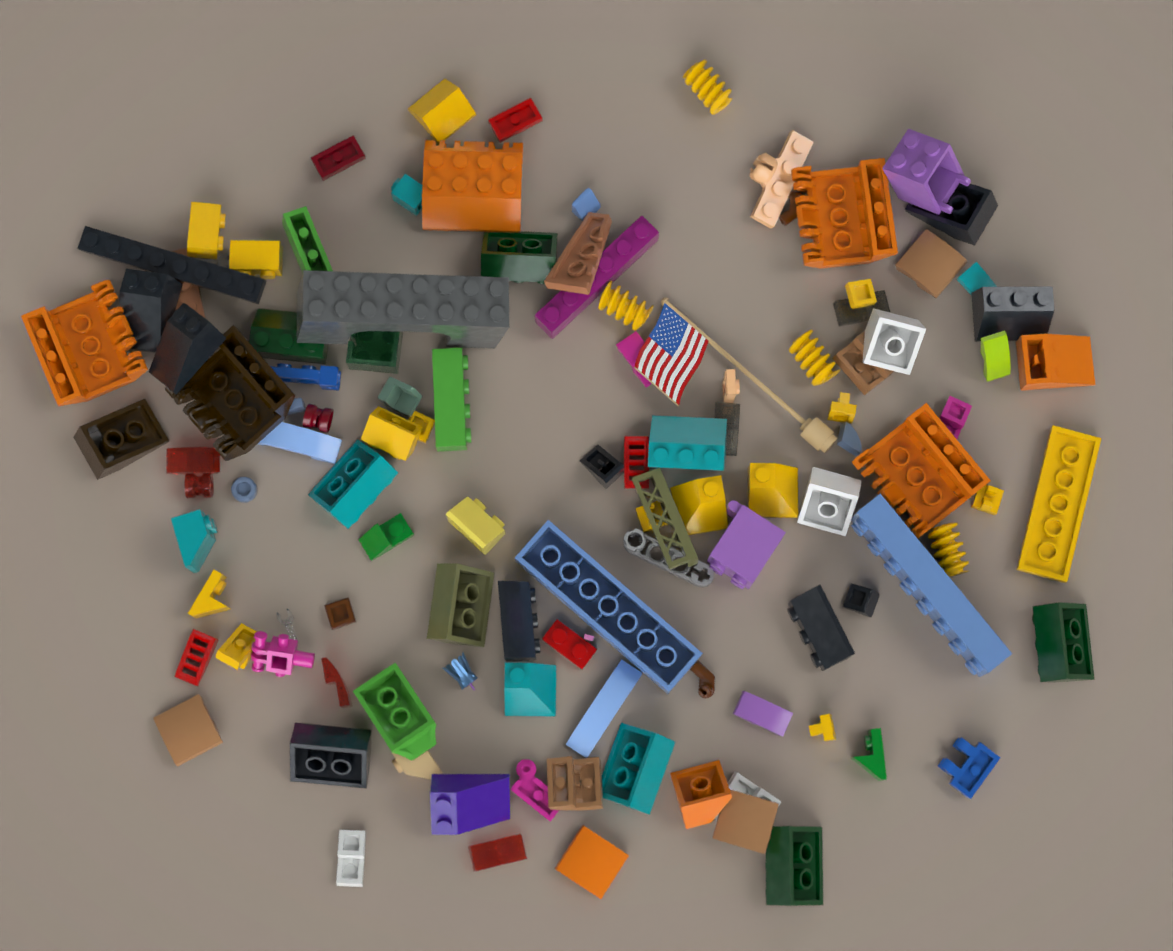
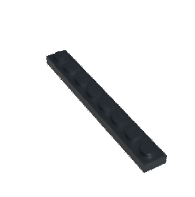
M88 226L84 227L77 247L82 252L149 272L168 274L176 280L258 305L267 282L259 277Z

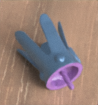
M464 652L462 656L458 657V661L456 659L451 661L453 666L446 665V668L442 667L459 683L462 690L468 685L475 690L471 683L478 679V677L471 671Z

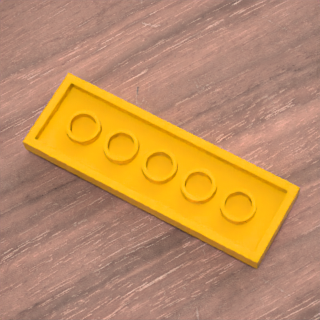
M1054 425L1051 426L1016 570L1063 583L1068 581L1102 438Z

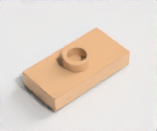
M726 369L723 376L722 391L724 405L733 404L736 394L740 393L739 379H736L735 369Z

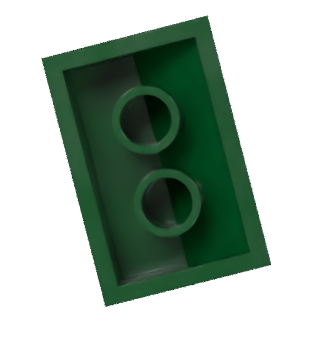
M521 231V233L484 232L481 250V277L509 278V281L515 283L537 282L545 284L544 280L556 263L558 233Z
M257 309L251 325L249 343L263 358L326 364L328 344L296 343L297 312Z
M1057 602L1032 606V621L1035 626V647L1038 654L1040 682L1055 683L1095 680L1086 604Z
M772 827L766 848V905H823L822 827Z

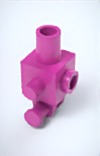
M255 632V642L252 643L251 653L253 671H264V664H266V671L275 672L277 677H284L285 674H292L294 666L313 668L315 653L298 651V640L289 639L287 634H280L279 637L273 636L270 643L265 642L267 639L266 632Z

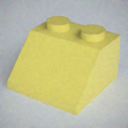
M466 497L446 513V517L453 527L486 555L506 534L503 529L505 524L495 515L490 517L484 511L486 509L485 505L477 498L471 500L469 497Z

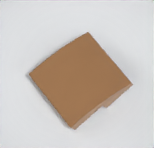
M926 229L895 266L898 271L916 281L919 288L937 298L965 266L967 260L948 243Z
M864 331L832 359L865 396L895 371L863 363Z
M200 694L153 718L177 767L223 743L215 722L211 719Z
M572 756L547 759L549 809H603L601 760L599 757L574 760Z
M730 789L732 798L720 811L712 838L765 854L779 804Z

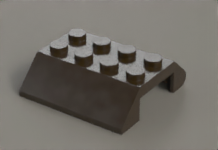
M234 325L223 334L226 340L219 346L221 349L200 367L177 394L165 387V391L171 398H174L173 400L177 405L192 401L184 406L183 412L188 415V418L198 430L204 433L203 435L206 439L211 440L224 434L212 446L225 461L248 453L285 420L296 396Z

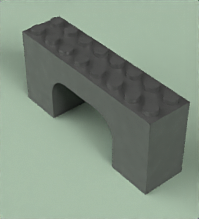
M303 270L297 291L296 343L347 344L350 335L357 332L401 331L445 334L446 347L495 349L509 329V278Z

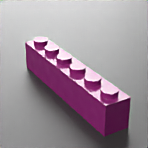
M641 215L602 252L589 295L560 291L535 314L537 325L551 339L556 337L603 293L610 281L613 283L658 241L659 231Z

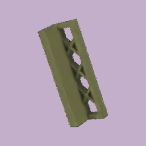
M660 467L633 477L632 482L669 570L686 563L688 568L698 564V556ZM651 478L655 487L653 493L642 490L639 483ZM653 500L661 502L664 509L662 516L651 512L650 506ZM663 522L671 525L674 532L671 539L660 534L659 530ZM664 541L669 543L667 548L665 546ZM672 544L680 547L684 557L674 561L671 560L669 551Z

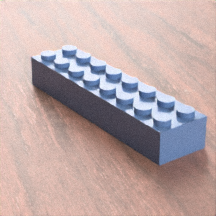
M881 494L856 512L851 519L853 530L858 536L866 538L869 542L867 546L875 556L880 555L885 562L883 565L888 573L898 577L901 581L899 585L908 596L912 594L917 601L916 606L919 611L925 616L927 614L934 621L932 623L934 629L940 635L944 634L950 641L948 645L956 655H962L967 661L965 663L966 668L973 675L977 674L981 677L988 674L1012 654Z
M549 520L516 555V563L667 694L670 693L703 654Z

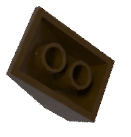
M146 399L80 426L73 437L97 480L123 469L169 442Z

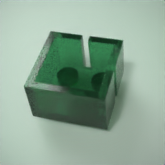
M363 331L350 335L351 341H348L346 357L348 368L351 370L398 374L403 332Z

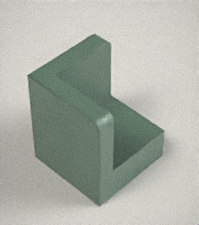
M389 377L378 399L387 407L411 417L423 396L414 387Z

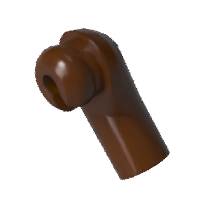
M797 190L790 192L788 196L790 208L779 216V220L784 226L797 219L796 207L799 205L795 204V198L803 195V193Z
M698 660L690 670L699 678L698 693L700 697L707 699L713 696L715 692V676Z

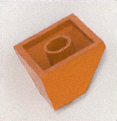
M720 760L670 773L686 829L711 823L732 798Z

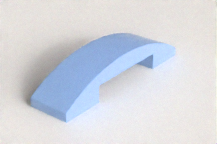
M281 422L258 444L310 456L313 459L336 464L342 440L317 431Z
M621 660L579 722L566 745L583 757L588 758L643 673Z

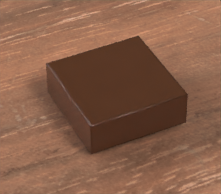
M349 598L324 605L332 630L357 622Z

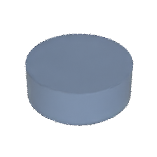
M239 477L233 482L231 492L236 500L247 503L256 497L257 485L248 477Z

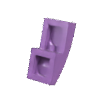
M742 691L733 712L734 715L782 737L793 715L792 712L746 691Z

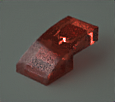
M214 447L166 449V474L220 473V454Z
M327 657L321 658L325 683L327 685L336 684L340 707H353L349 690L342 675Z
M521 834L468 846L474 872L527 859Z

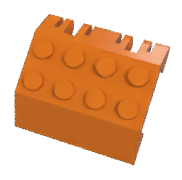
M426 140L422 184V229L521 233L523 143L513 142V147L509 148V142H504L502 149H495L494 142H488V147H485L484 141H464V146H461V141H455L454 148H447L445 140H440L439 146H437L436 140Z
M885 158L860 160L858 167L811 172V166H804L791 170L792 181L795 182L793 183V189L806 192L807 196L801 195L795 198V204L799 205L796 207L798 226L802 229L799 231L800 237L813 240V243H806L801 246L802 252H805L802 255L804 266L822 269L868 264L898 254L888 178L882 169L885 165Z
M104 280L92 285L91 289L94 292L49 311L43 306L21 316L58 406L88 402L134 382L148 370L144 359H141V351L127 354V351L137 342L135 337H132L133 332L126 316L121 315L124 313L122 307L118 306L111 310L108 309L118 299L111 280Z
M927 403L907 417L901 425L873 447L866 449L852 461L857 470L864 466L866 467L861 472L864 478L873 472L877 475L878 478L873 481L871 487L874 490L879 486L883 487L877 494H881L892 508L897 505L899 508L895 512L899 516L905 511L908 513L910 518L905 521V524L908 528L914 525L911 531L917 539L991 481Z

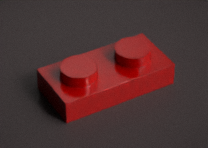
M532 98L488 119V123L499 143L543 121Z
M556 619L542 638L545 643L581 670L584 669L597 651L594 646L558 619Z

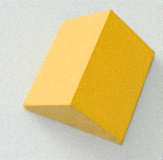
M443 79L408 108L409 112L438 144L440 140L448 139L476 116V112L460 88L447 79Z

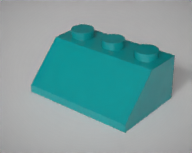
M652 415L648 467L724 471L727 419Z
M357 439L312 489L308 496L349 529L352 524L358 521L369 505L375 502L377 496L385 487L392 483L393 478L398 472L380 454Z
M621 723L602 774L603 798L650 815L676 742L657 733Z

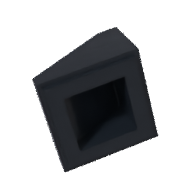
M851 583L843 607L864 616L872 617L880 595L873 589Z

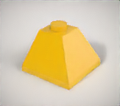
M750 463L748 466V508L763 518H798V468L777 463Z
M721 475L695 479L670 487L671 495L688 535L728 528L726 499Z

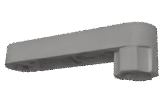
M636 528L633 531L626 532L623 545L630 554L701 588L707 587L713 581L714 571L709 568L708 564L698 560V564L694 567V570L701 572L703 569L707 570L706 575L709 579H704L702 582L698 581L699 576L693 572L691 577L686 576L691 567L688 568L687 566L683 571H676L674 568L669 570L664 557L661 560H654L650 556V550L653 547H660L656 539ZM635 536H638L641 545L632 547L628 539H634ZM646 541L651 542L650 545L647 547L646 555L641 554L643 548L646 545ZM671 547L669 555L672 561L676 558L684 557L681 551Z

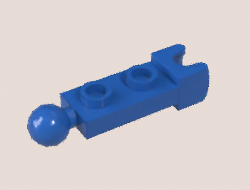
M278 363L277 367L270 366L284 382L320 385L322 390L339 391L341 371H339V367L321 365L320 370H316L317 367L303 365L301 369L292 368V365Z

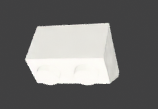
M873 308L865 330L863 363L910 375L926 328L917 319Z
M813 467L797 523L846 536L859 498L861 480Z

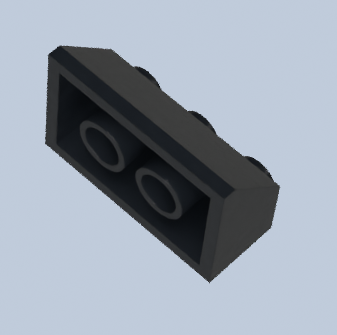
M1053 286L981 287L971 293L975 342H981V338L1002 331L1006 332L1008 341H1017L1021 335L1048 334L1055 311Z
M498 581L504 659L506 663L536 660V654L541 653L539 638H534V628H538L537 613H532L531 603H536L535 588H530V583L526 581Z
M821 585L810 589L788 603L790 608L787 609V612L793 623L797 621L801 628V631L798 632L804 645L809 644L813 652L810 654V657L816 668L820 667L822 671H825L855 654Z
M295 723L290 740V781L367 789L372 730Z

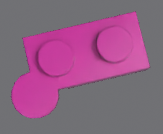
M529 759L521 760L516 766V772L520 778L510 790L551 822L559 810L549 809L548 786L535 777L537 768L533 761Z

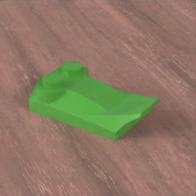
M396 662L353 690V693L392 753L412 761L436 745V723Z

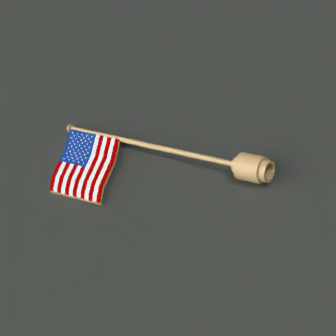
M665 297L661 300L663 309L656 326L639 351L634 368L679 407L683 391L699 367L709 343L803 424L800 427L803 431L800 436L817 451L821 450L823 453H826L833 446L838 438L834 436L835 432L819 418L816 417L812 420L809 417L807 420H804L668 302L669 298Z

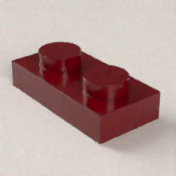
M354 135L311 157L323 181L366 159Z

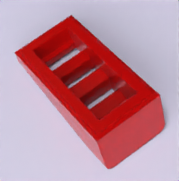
M649 436L624 437V489H635L632 480H629V476H638L649 471ZM629 445H644V449H629ZM644 455V460H629V456ZM629 466H644V470H629ZM649 479L639 483L642 489H649Z
M193 629L174 677L198 687L219 640ZM197 640L208 643L207 648L197 645ZM193 649L203 652V658L192 654ZM189 658L200 662L199 668L187 663ZM187 668L197 672L196 677L184 673V669Z

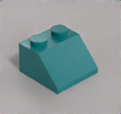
M201 509L171 518L184 565L193 573L200 571L216 542L214 534L218 533L214 519H211L209 514L206 515Z

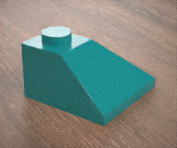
M505 663V716L556 717L557 666L537 663Z

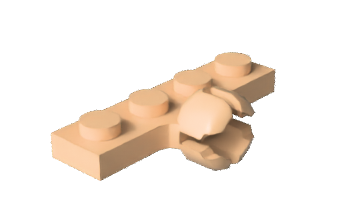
M793 130L789 132L778 158H774L767 153H763L756 158L753 163L756 168H751L749 175L752 180L762 186V192L752 211L751 218L770 229L775 226L793 188V183H795L792 181L791 170L803 166L814 143L813 141Z

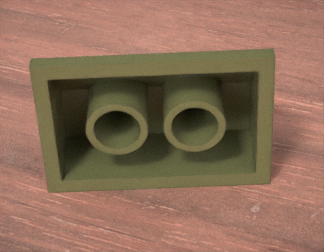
M438 563L427 639L484 647L494 572L458 563Z

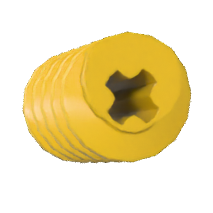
M704 59L688 69L683 75V79L686 78V85L692 86V92L698 93L697 98L704 100V106L707 108L711 107L710 113L714 115L730 104L732 98L728 96L732 90L730 88L725 91L722 90L726 84L725 81L716 83L720 75L716 74L711 77L710 74L714 68L709 67L705 69L704 67L708 61Z
M610 281L599 299L598 309L602 311L607 307V315L609 316L616 312L615 320L619 321L624 317V325L628 326L633 322L632 330L636 331L646 322L654 305L646 310L645 300L639 305L636 304L637 295L632 299H628L629 291L627 290L621 295V286L618 285L615 289H611L612 281Z
M811 329L792 342L789 352L791 354L797 353L794 359L796 362L803 361L800 368L802 370L808 369L806 372L807 378L814 377L811 383L813 386H817L832 379L840 370L832 371L836 364L835 362L826 363L830 355L829 353L825 355L820 354L824 346L815 347L819 339L818 337L809 338L813 333Z
M957 522L930 529L934 531L928 534L929 539L936 540L930 545L931 548L939 549L933 556L936 559H942L938 564L941 568L945 569L944 571L949 577L969 572L963 569L969 564V561H961L960 559L966 555V551H958L963 542L955 541V538L961 535V533L952 532V529L958 525Z

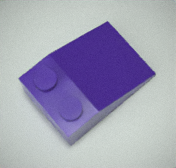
M432 774L430 787L432 835H459L509 820L510 774Z

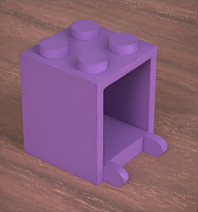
M909 128L882 168L898 199L938 215L941 211L951 214L953 208L946 203L959 183L969 186L971 180L964 176L949 143Z
M732 500L727 507V516L733 520L709 555L707 563L710 564L709 568L716 574L722 576L724 573L732 578L730 582L742 590L744 587L750 589L786 532L748 507Z

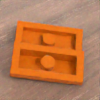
M582 825L554 869L599 899H602L629 855Z

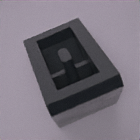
M596 445L580 460L582 465L605 489L614 483L624 473L625 466L599 445Z

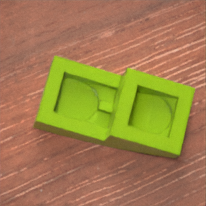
M1002 331L981 338L980 353L984 359L983 375L986 381L1010 375V351L1006 332Z

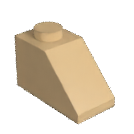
M426 751L412 761L392 753L395 758L391 761L399 773L404 771L408 776L431 780L432 774H443L429 751Z

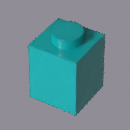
M404 174L401 179L398 178L393 183L391 195L395 202L417 216L422 210V184Z

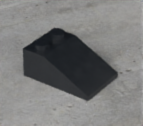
M959 183L946 203L953 208L951 214L941 211L938 215L910 203L907 204L905 211L946 235L975 246L996 211L998 204L992 190L971 183L969 186Z
M126 268L119 291V307H122L124 313L121 315L126 316L133 332L132 337H135L137 342L131 349L156 353L166 323L176 310L183 285L170 275Z
M183 303L166 323L149 373L177 394L226 340V337L210 321Z

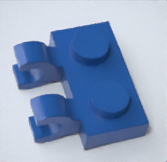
M958 737L952 746L965 754L967 758L960 768L948 758H943L938 767L952 776V779L949 781L952 787L968 799H971L1001 757L981 742H978L974 747L962 737Z

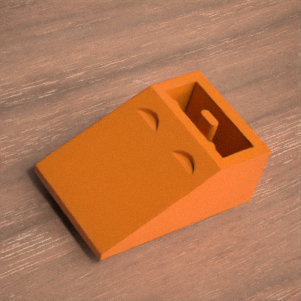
M1060 334L1021 335L1015 342L1021 391L1095 386L1090 336Z

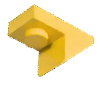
M213 570L188 614L197 619L230 610L229 607L214 599L216 595L220 596L225 589L227 583L224 581L227 577Z
M241 623L218 649L215 658L236 670L239 667L244 669L251 659L252 643L255 642L254 634L257 631Z

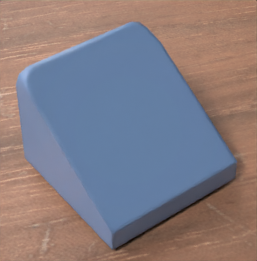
M587 188L572 203V212L581 221L584 220L588 212L596 213L601 207L590 188Z

